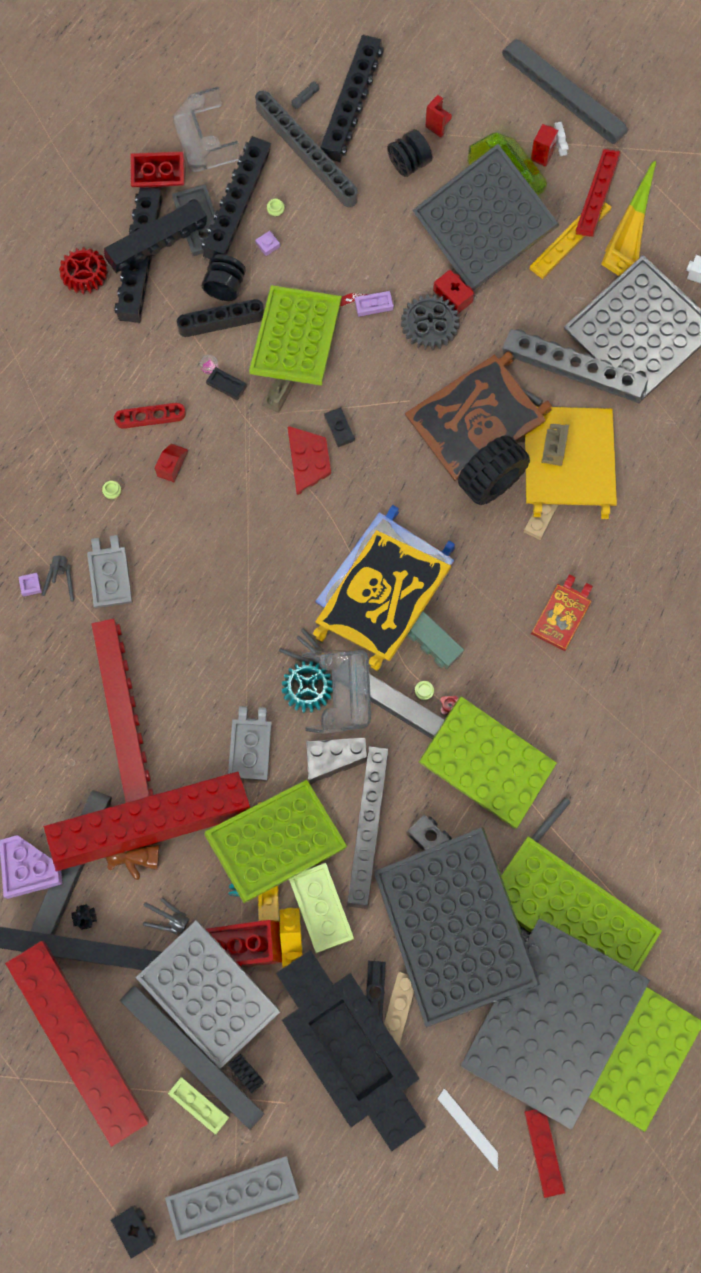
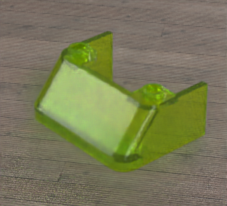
M492 133L469 146L467 162L471 164L499 144L537 196L545 191L547 185L545 177L514 138L500 133Z

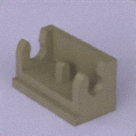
M276 378L269 393L264 398L262 406L279 413L295 381Z
M550 424L551 429H547L542 463L562 466L569 425Z

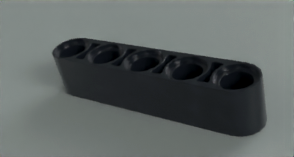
M252 299L182 314L177 318L178 332L183 337H191L260 322L263 318L264 306L260 300Z

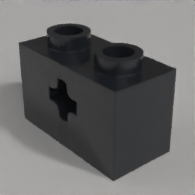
M136 1205L111 1219L131 1259L155 1245L154 1239L157 1238L151 1226L147 1228L144 1222L146 1216L141 1207L137 1209ZM132 1225L134 1227L138 1226L140 1228V1230L137 1232L139 1235L138 1237L136 1234H131L130 1231L133 1230Z

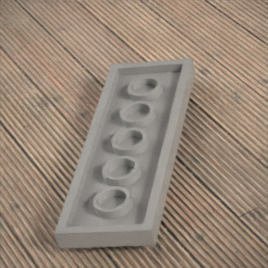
M285 1156L166 1197L165 1200L178 1241L299 1199L288 1158Z

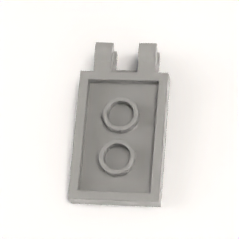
M118 535L110 536L111 548L101 549L99 538L91 539L93 551L87 552L94 608L133 603L125 547H120Z
M239 706L238 720L232 719L228 774L238 771L241 779L268 781L272 722L266 721L267 708L259 707L258 719L247 718V707Z

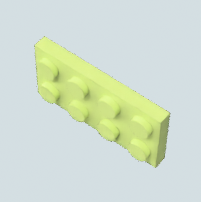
M326 863L308 869L289 879L316 954L354 940Z

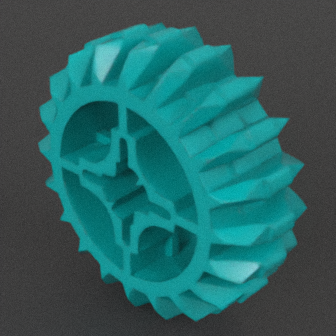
M305 661L302 662V667L295 664L296 670L289 668L288 672L290 675L284 674L286 681H282V686H284L282 693L286 694L284 700H290L289 706L295 704L296 711L302 707L303 713L306 712V708H309L312 713L315 706L317 710H321L320 703L326 706L327 702L325 699L331 700L329 693L334 691L330 687L333 685V680H329L331 674H325L327 671L325 667L320 670L319 663L313 667L312 661L309 662V666H306ZM303 674H313L308 678L302 676ZM319 679H321L324 685L321 694L315 688ZM295 680L300 686L297 694L292 692V684ZM304 685H306V686L311 685V689H309V688L304 689ZM305 696L313 698L312 700H302Z

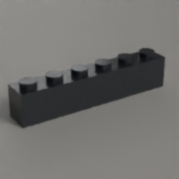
M195 199L105 247L104 257L115 273L126 271L131 265L141 263L151 254L155 255L164 247H170L177 240L187 238L192 232L203 229L207 222V215Z

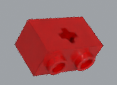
M541 125L533 142L530 161L545 167L547 166L555 151L558 136L557 129L552 126Z
M448 270L434 281L433 291L439 297L443 296L444 302L449 300V306L454 304V310H457L458 314L473 303L474 292L472 288L468 285L466 286L460 276L456 273L454 274L451 270Z

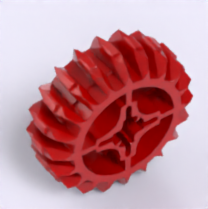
M83 246L80 251L76 248V252L69 251V256L64 255V260L61 261V267H59L60 278L70 291L74 289V292L77 294L81 290V293L84 294L88 290L91 293L93 288L98 291V285L103 286V281L107 278L108 269L104 257L99 255L97 250L93 252L91 247L86 250ZM94 265L97 266L95 273L92 271ZM72 268L75 269L73 276L70 275Z

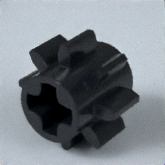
M87 904L76 906V912H71L73 926L78 925L81 930L92 928V923L97 922L95 908L90 909Z

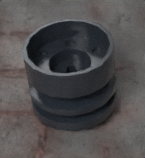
M412 129L404 134L402 139L397 138L395 142H391L387 146L392 164L403 177H408L411 173L417 171V167L422 168L432 161V152L429 144L416 129Z
M224 254L213 255L209 260L207 272L201 284L202 289L206 294L218 300H236L241 288L240 284L246 273V267L238 259Z

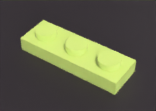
M182 1077L168 1093L215 1135L229 1119L226 1114Z

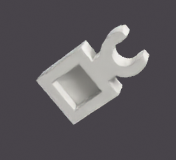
M562 122L554 123V128L558 130L556 146L560 156L567 155L568 144L565 141L566 136Z

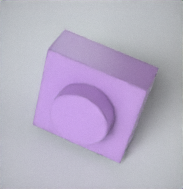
M270 231L255 240L256 245L265 256L280 248V243Z
M37 573L18 577L23 597L42 593Z

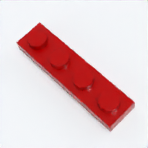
M536 1109L525 1111V1119L543 1197L547 1198L565 1194L547 1115Z

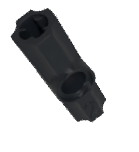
M368 961L366 997L380 1019L383 1020L386 962ZM373 986H377L381 990V995L376 999L369 995V991Z

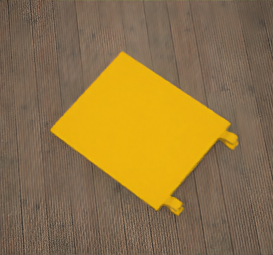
M551 407L552 411L543 415L546 422L525 435V451L530 457L529 466L525 469L526 504H533V517H541L542 504L601 506V519H609L610 506L617 505L613 409ZM550 424L569 425L562 466L542 463L547 429H551Z

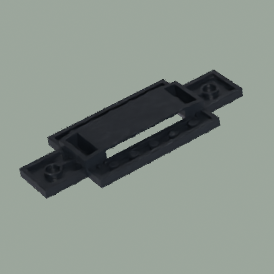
M311 950L276 973L298 1007L297 1010L281 1021L349 1126L353 1127L369 1116L391 1152L426 1128L403 1092L420 1080V1078L352 974L349 973L333 984Z

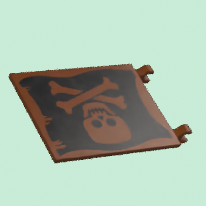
M510 351L505 353L500 359L493 355L405 413V416L454 481L458 480V476L465 467V464L482 447L484 448L489 442L503 435L512 436L517 441L546 422L543 415L552 411V405L548 400L539 408H536L504 366L513 363L512 358L514 356Z

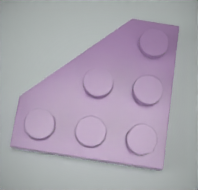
M18 835L0 840L3 895L5 898L9 899L62 884L61 870L55 871L53 860Z

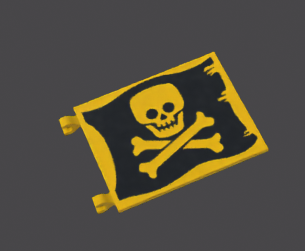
M376 530L315 621L320 626L314 630L313 635L316 636L317 640L323 642L327 631L330 630L374 653L375 655L369 659L368 664L371 665L372 669L378 671L383 659L390 662L451 569V565Z

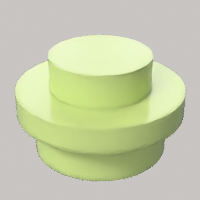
M272 199L267 204V211L272 216H279L284 212V204L279 199Z
M108 481L104 484L102 491L106 498L115 499L121 494V487L116 481Z
M421 681L415 687V694L421 700H428L434 694V687L428 681Z

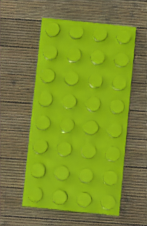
M529 836L501 875L518 924L531 933L538 919H541L635 972L639 970L662 930Z

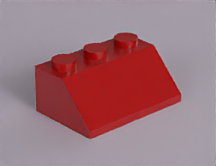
M183 152L131 153V188L184 186L186 166Z

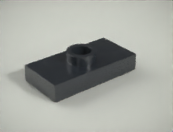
M217 367L214 368L206 380L207 385L237 401L247 387V383Z
M341 407L324 413L326 422L338 447L355 441V437Z

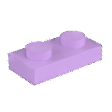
M390 291L355 297L358 317L393 310Z

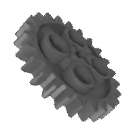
M427 294L426 299H423L420 295L419 301L413 298V304L407 303V309L404 308L403 315H401V327H403L402 333L406 334V339L412 338L411 344L417 342V348L424 345V350L428 346H431V349L434 350L435 345L441 349V343L447 346L448 340L453 341V335L456 336L457 329H459L458 311L454 310V304L449 306V300L443 302V296L436 299V294L433 295V298H430Z

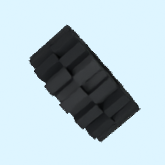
M241 1054L228 1064L230 1069L252 1094L265 1083Z

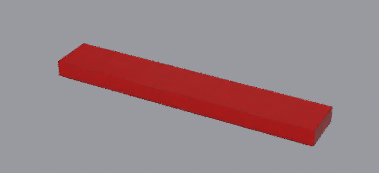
M603 149L576 228V235L594 236L621 156L620 151Z

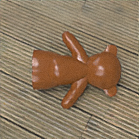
M149 845L106 857L108 862L107 868L108 870H113L115 866L125 863L133 878L138 880L140 879V874L135 864L158 870L160 845Z

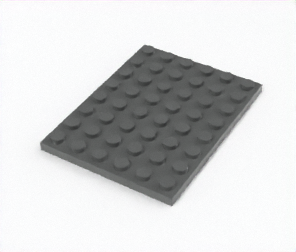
M481 827L374 871L425 1027H430L540 985L484 828Z
M538 919L525 944L540 985L493 1003L462 1061L461 1067L572 1130L650 980L547 922Z

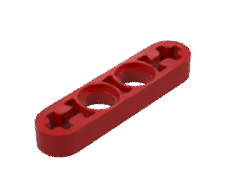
M170 403L119 410L114 415V421L117 427L125 429L179 422L185 418L186 412L182 404ZM176 409H179V415L175 414ZM162 411L164 415L162 418L154 417L155 412ZM139 413L146 415L142 421L137 420L136 416ZM122 416L125 417L124 422L120 421Z

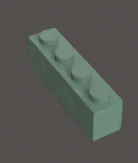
M422 611L407 634L410 640L413 642L416 640L421 645L420 649L425 654H431L435 658L434 662L440 668L444 667L446 670L464 652V649L424 611Z

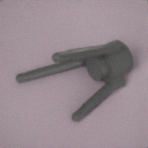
M54 556L52 558V564H50L42 596L46 594L52 574V583H55L57 574L62 575L66 571L70 601H74L70 573L71 565L67 564L68 559L66 557Z
M304 628L301 629L302 633L315 647H312L300 636H297V639L311 651L308 655L310 660L288 650L279 649L280 652L305 661V663L309 664L312 661L313 667L317 663L321 666L328 657V654L325 653L326 651L318 645Z
M164 898L160 899L161 902L176 914L170 915L153 905L144 903L145 907L169 919L168 925L172 927L143 922L144 926L169 931L174 934L184 932L189 922V918L186 917L185 913L179 911Z

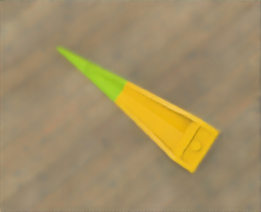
M656 161L651 163L605 249L606 253L601 265L618 276L623 274L639 259L645 211Z

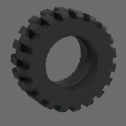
M503 435L500 438L498 437L494 441L489 442L484 448L482 447L465 464V467L458 476V484L475 504H488L505 493L524 474L525 469L528 468L530 463L529 454L512 436Z

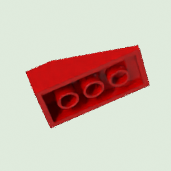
M264 920L206 928L240 967L282 963L280 922Z

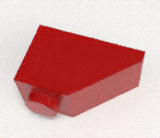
M174 444L167 446L161 452L155 465L157 477L175 482L188 449Z

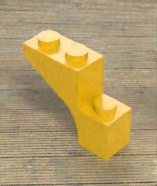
M299 908L279 909L282 968L303 955Z

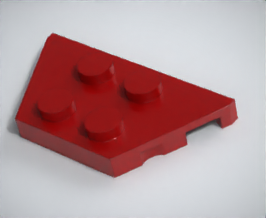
M287 427L296 493L298 495L310 485L313 486L320 479L331 475L326 437L297 428Z

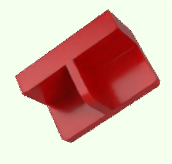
M437 95L427 105L425 127L441 138L444 135V126L452 119V115L442 108L443 98Z

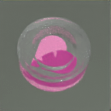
M205 355L201 358L200 368L202 372L211 374L215 367L218 368L216 357Z

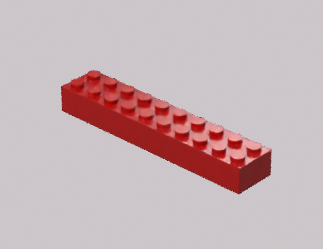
M237 771L43 827L54 868L57 872L219 825L250 809V804Z
M45 941L39 942L6 962L7 968L110 1146L116 1145L146 1126L149 1122L147 1116Z

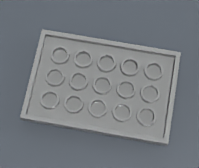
M198 920L190 925L135 977L219 1069L281 1011Z

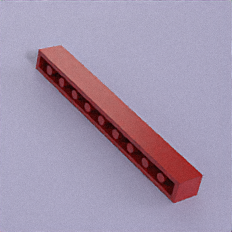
M113 618L91 623L125 801L127 803L152 796L154 793L153 789H149L148 782L151 781L149 770H145L144 763H147L145 751L141 750V744H144L142 733H138L137 730L140 722L138 714L134 715L133 708L136 707L135 698L130 695V689H133L131 678H127L126 671H129L128 662L123 659V653H126L125 646L119 639L122 631L120 624H116Z

